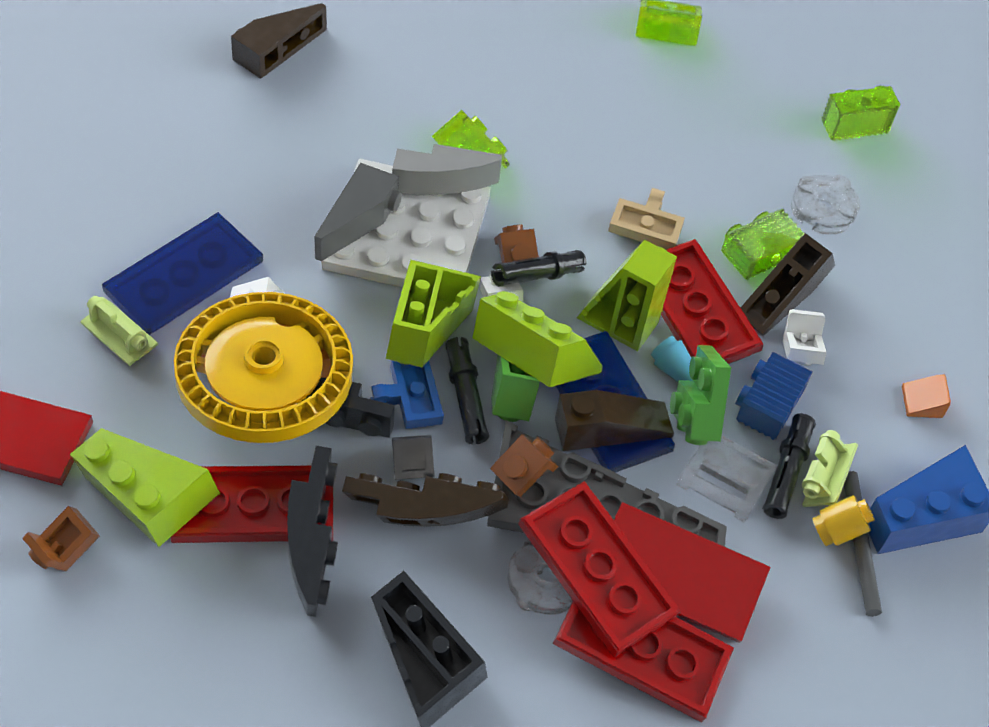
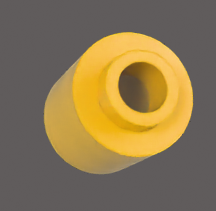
M854 495L819 510L820 515L812 518L825 546L833 543L838 546L870 532L869 523L875 521L866 500L863 499L858 502Z

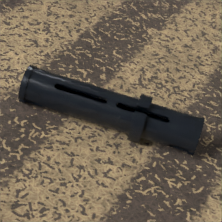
M580 250L561 254L552 251L546 252L543 256L537 258L496 263L492 267L494 270L491 271V277L494 284L498 287L541 278L555 280L565 274L584 271L585 268L583 266L587 262L584 253Z
M454 337L445 343L451 367L450 372H448L449 381L455 386L466 443L473 444L472 436H475L476 444H481L487 441L490 435L487 431L476 382L479 375L476 365L472 364L468 340L461 337V346H459L458 337Z
M798 413L792 417L787 438L780 444L779 452L781 456L766 501L762 507L764 509L763 512L769 517L783 519L787 516V510L802 464L809 458L810 448L808 445L816 423L815 419L807 414Z

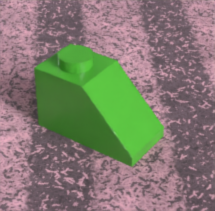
M498 354L491 395L492 415H496L509 422H517L518 420L529 422L540 381Z

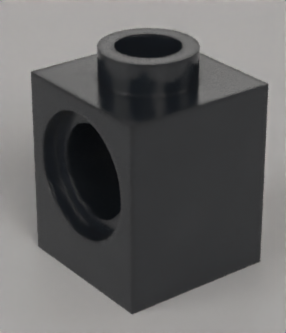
M431 435L392 437L395 480L426 478V476L435 477Z

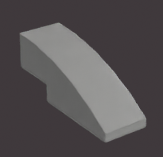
M438 144L433 145L432 154L397 148L392 174L399 176L398 191L404 194L440 195L461 193L499 183L502 155Z

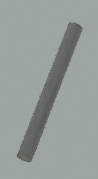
M849 471L844 483L846 498L854 495L859 502L862 500L858 473ZM867 532L854 538L853 542L865 613L867 616H878L882 613Z

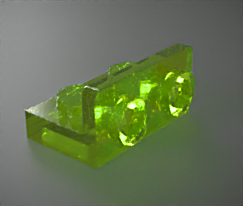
M640 0L636 36L695 46L702 20V7L665 0Z
M460 110L432 135V138L438 145L502 155L501 165L505 169L510 165L504 155L508 151L507 148L496 136L490 140L485 134L488 129L475 115L470 119Z

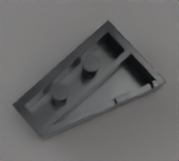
M404 570L371 596L420 727H430L488 678L485 661Z

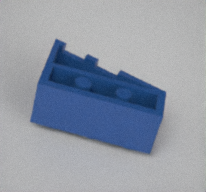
M966 445L875 499L870 508L875 521L869 523L871 531L868 534L877 554L978 534L985 530L989 524V490Z

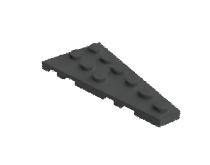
M506 420L499 458L523 434L532 441L537 437L543 440L555 452L551 459L559 467L554 472L547 469L521 497L515 495L496 475L494 484L501 487L500 491L505 493L509 503L508 508L488 516V527L524 533L518 525L522 517L585 481L613 520L621 503L624 502L725 547L727 526L686 506L678 508L658 498L659 493L648 488L643 491L626 483L627 478L573 452L566 454L550 446V441L538 435L533 438L518 431L517 425Z

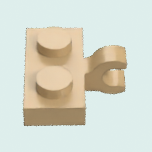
M652 188L646 206L619 198L608 232L640 242L645 239L656 246L669 249L677 245L685 218L661 211L665 191Z

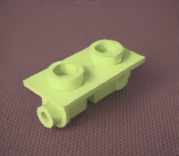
M93 296L88 300L89 315L82 319L80 323L128 366H131L158 346L156 340L105 297Z
M828 430L820 436L819 445L815 452L818 460H812L807 476L802 481L803 493L805 495L802 503L803 507L833 505L838 502L858 448L857 443L843 444L840 440V434L834 430Z

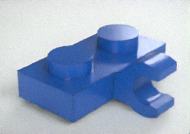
M391 360L390 369L394 384L371 386L373 397H370V399L392 405L399 404L405 429L442 425L444 414L429 360L423 367L404 365Z

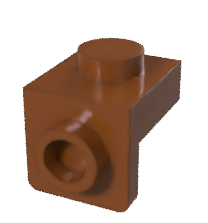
M522 224L506 226L502 228L503 233H499L494 238L495 245H499L502 263L539 257L534 229L524 230Z
M522 434L490 469L515 495L521 497L547 469L554 472L559 466L551 459L555 452L543 440L537 437L532 441Z
M67 506L41 535L27 532L22 539L30 547L31 550L28 554L37 565L44 569L52 567L67 571L100 535L76 508Z

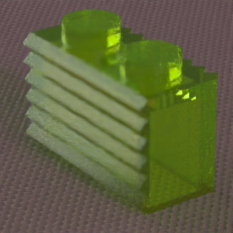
M876 86L875 88L862 90L849 89L844 92L829 94L830 98H828V103L824 107L825 112H823L821 120L830 139L833 141L836 139L841 140L842 138L847 140L848 137L853 139L854 136L859 138V136L865 137V135L871 136L872 134L876 136L878 133L881 135L883 133L888 134L901 104L891 86Z
M779 209L772 213L765 211L744 226L741 224L732 226L725 234L721 251L745 280H748L756 274L764 273L767 269L775 268L805 232H802L801 227H798L797 223H794L793 219L789 218L788 213H785L784 209Z

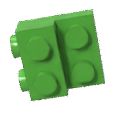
M697 346L696 357L691 358L689 365V375L693 381L678 380L677 392H672L670 398V412L677 419L676 428L685 432V441L693 445H706L708 441L721 442L731 367L713 346Z

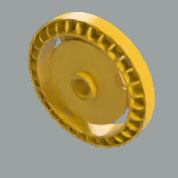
M252 292L236 295L219 301L202 311L182 332L174 355L176 388L182 403L189 413L203 426L219 435L251 443H275L294 439L310 433L326 423L346 400L352 384L353 374L351 343L345 330L332 315L322 307L306 299L277 292ZM279 324H285V325H288V326H291V327H285V326H281V325H279ZM324 348L332 365L329 376L312 396L305 399L315 389L321 378L323 369L321 349ZM197 372L206 374L211 388L225 402L216 398L205 388L199 380Z

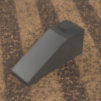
M360 162L314 236L315 259L322 262L384 224L390 212H396L401 203L402 192L398 191L399 176Z

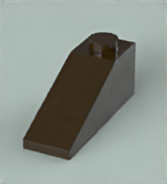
M319 3L252 20L231 36L233 60L262 79L327 30L326 5Z
M804 233L740 307L752 327L764 336L787 316L790 310L796 308L835 267L833 253Z
M601 390L559 395L555 423L563 451L673 438L674 436L665 402Z

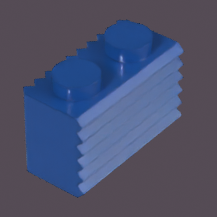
M775 352L771 353L767 362L760 359L751 375V379L755 382L752 387L744 385L735 402L736 405L740 406L736 420L738 423L743 422L745 426H750L751 429H756L758 433H763L765 436H770L772 440H776L803 394L813 371Z

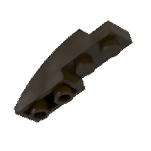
M360 473L359 478L346 476L342 492L351 500L378 505L376 515L383 522L404 526L430 527L469 522L506 509L509 503L508 497L504 492L500 491L501 487L497 484L486 481H477L476 486L461 483L462 478L446 473H439L438 478L426 476L422 491H420L419 485L406 481H397L396 486L383 484L382 478L366 473Z

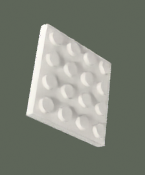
M359 159L355 168L356 170L361 162L392 174L393 166ZM487 186L461 193L440 195L402 193L401 203L397 211H391L384 224L323 260L322 270L403 287L410 259L468 273L489 201L491 187Z

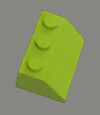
M501 291L496 295L480 298L472 338L546 386L553 387L602 372L603 366L587 341L572 332L568 325L555 322L545 316L544 311L518 300L519 297L511 292Z

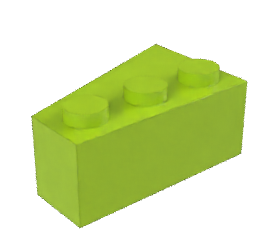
M644 239L596 291L576 318L638 352L659 323L677 256Z
M410 259L385 359L397 361L404 365L423 367L473 311L481 276Z
M100 428L70 454L84 477L158 547L164 544L220 494L208 469L103 428Z

